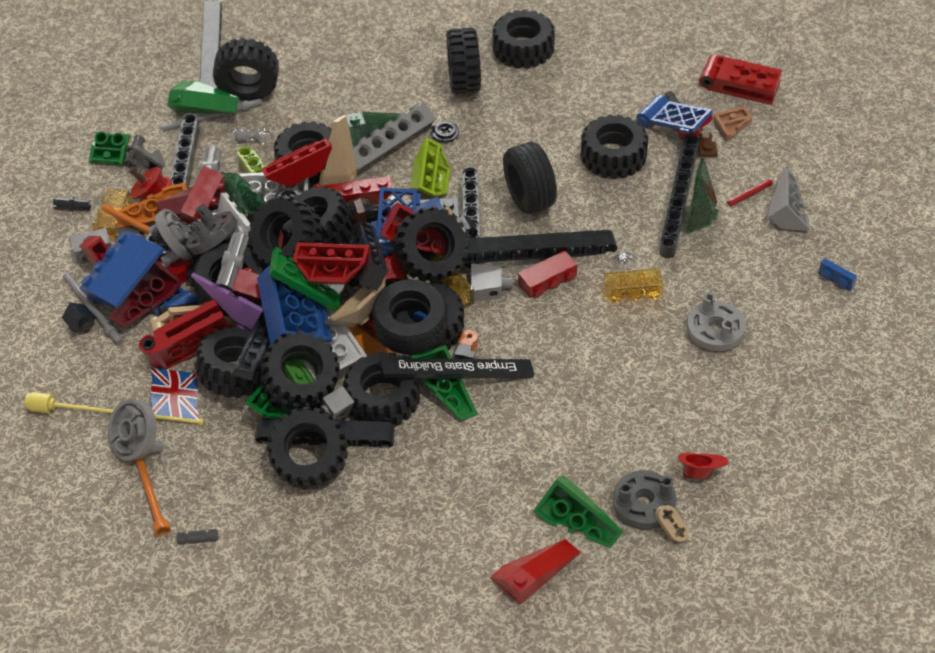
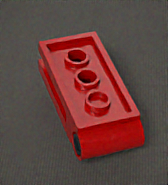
M714 54L709 56L699 78V84L709 91L772 105L781 82L782 70Z
M215 299L153 331L155 336L146 335L142 337L138 346L152 367L168 369L196 355L198 345L206 335L212 334L217 329L219 331L225 327L230 329V326Z

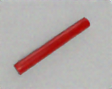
M768 179L728 200L727 204L732 207L772 186V180Z

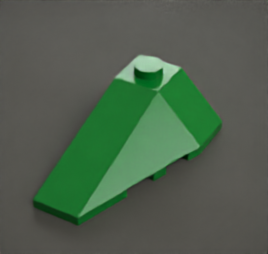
M181 81L170 89L167 106L176 113L236 114L239 97L198 81Z
M446 345L410 357L452 359ZM421 378L459 422L478 415L461 378Z
M564 475L554 481L533 510L534 513L549 525L556 527L558 523L568 527L567 532L572 534L575 531L584 533L588 540L611 548L624 532L597 504Z

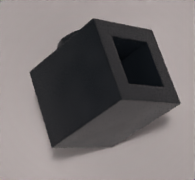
M70 302L61 318L71 331L78 333L89 331L96 316L84 304Z

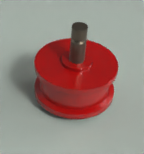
M135 167L129 169V173L137 179L131 190V196L134 199L143 201L147 199V196L155 195L161 192L163 188L172 185V180L169 177H164L161 174V169L158 167L148 170L143 175Z

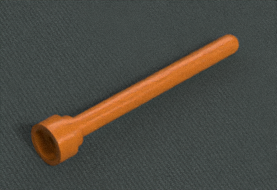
M106 204L102 206L104 212L146 234L150 233L147 225Z
M142 458L135 462L155 520L152 528L155 536L160 537L162 536L161 532L165 531V535L169 534L171 527L169 522L162 517L144 459Z

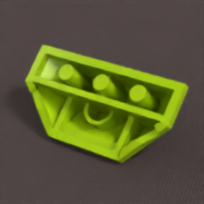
M426 137L413 162L410 187L431 197L448 194L451 168L446 156L442 152L441 144Z

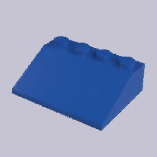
M125 231L117 237V242L114 246L107 249L105 257L94 265V270L91 274L82 280V285L79 289L95 303L118 308L163 253L164 249L133 232Z
M270 266L257 277L270 344L274 343L275 339L280 336L284 338L286 333L292 332V335H295L296 331H303L305 335H308V332L313 333V337L318 338L320 336L325 339L324 343L333 341L330 326L324 323L328 317L326 308L322 304L309 299L297 290L291 289L285 283L275 280L269 275Z

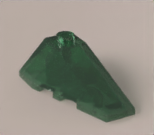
M358 112L346 115L353 148L358 145L357 142L362 138L366 137L368 139L371 137L370 134L376 129L382 130L387 122L391 120L393 122L396 121L401 113Z

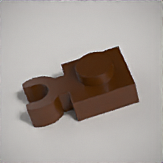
M700 133L698 148L700 158L717 157L716 141H712V133H709L708 138H704L703 134Z

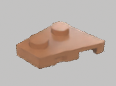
M746 106L715 113L713 120L725 139L729 140L752 122V116Z

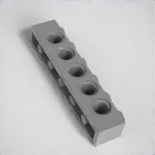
M425 102L421 105H414L407 114L405 112L401 113L396 121L393 122L391 120L387 122L382 130L376 129L370 134L371 137L368 139L364 137L357 142L358 145L353 148L357 173L434 123L436 117ZM359 152H362L365 157L361 156Z

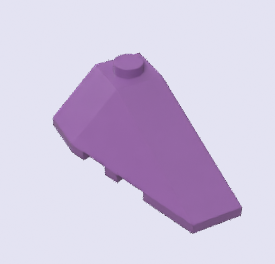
M195 273L191 275L209 296L215 299L216 303L237 322V327L252 330L263 311L262 307L241 296H236L225 288H220L217 284Z

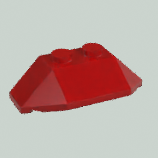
M326 138L319 142L308 144L268 164L267 167L261 169L267 180L287 186L297 185L302 180L316 176L323 170L332 146Z
M297 242L293 260L310 283L347 284L366 265L370 246Z

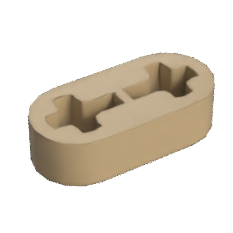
M670 505L658 507L655 517L667 536L676 542L686 540L689 535V529L677 511ZM663 511H669V512H670V513L668 514L669 519H666V518H663V517H662V516H664V512H663ZM674 526L682 529L680 531L681 536L674 535L676 533Z

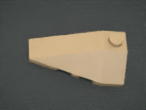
M342 115L333 123L329 138L332 150L327 159L326 167L320 174L321 185L351 182L358 179L347 116Z

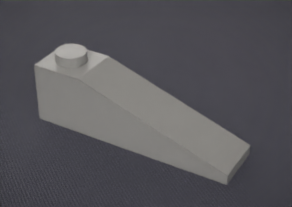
M787 167L783 169L769 206L768 217L771 223L776 224L780 229L808 231L809 218L806 213L804 215L801 208H805V204L799 196L801 195L799 183Z

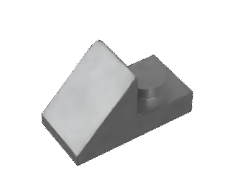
M137 144L133 147L128 161L146 172L154 167H158L162 171L165 165L159 149L150 153Z

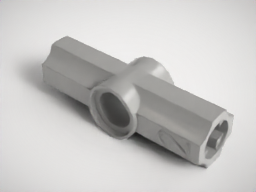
M210 145L206 148L204 161L200 162V172L203 166L216 172L220 171L221 148H218L216 145Z
M233 232L228 250L224 252L221 262L222 268L216 283L220 288L232 290L239 268L242 269L244 253L249 242V236L244 233Z

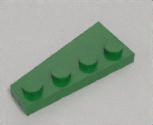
M276 247L272 251L269 275L335 312L340 306V294L325 283H310L299 267L295 265L294 260L291 257L285 258L280 254L282 250Z

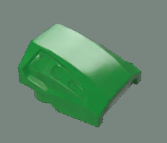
M104 131L96 132L91 144L89 163L114 166L124 165L131 135H125L120 132L114 134H107Z

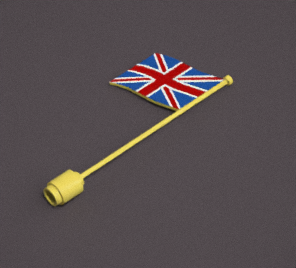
M150 367L152 374L151 405L155 418L203 426L204 419H199L197 408L198 381L196 374ZM39 392L28 393L24 401L25 409H29L31 412L50 414L51 410H54L55 407L113 413L114 411L113 409L56 403V399L52 394Z

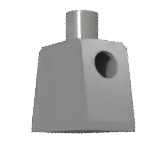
M471 264L472 302L502 298V288H513V277H501V267Z

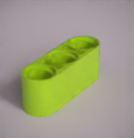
M250 146L239 147L237 155L239 164L244 172L262 173L261 169L265 165Z

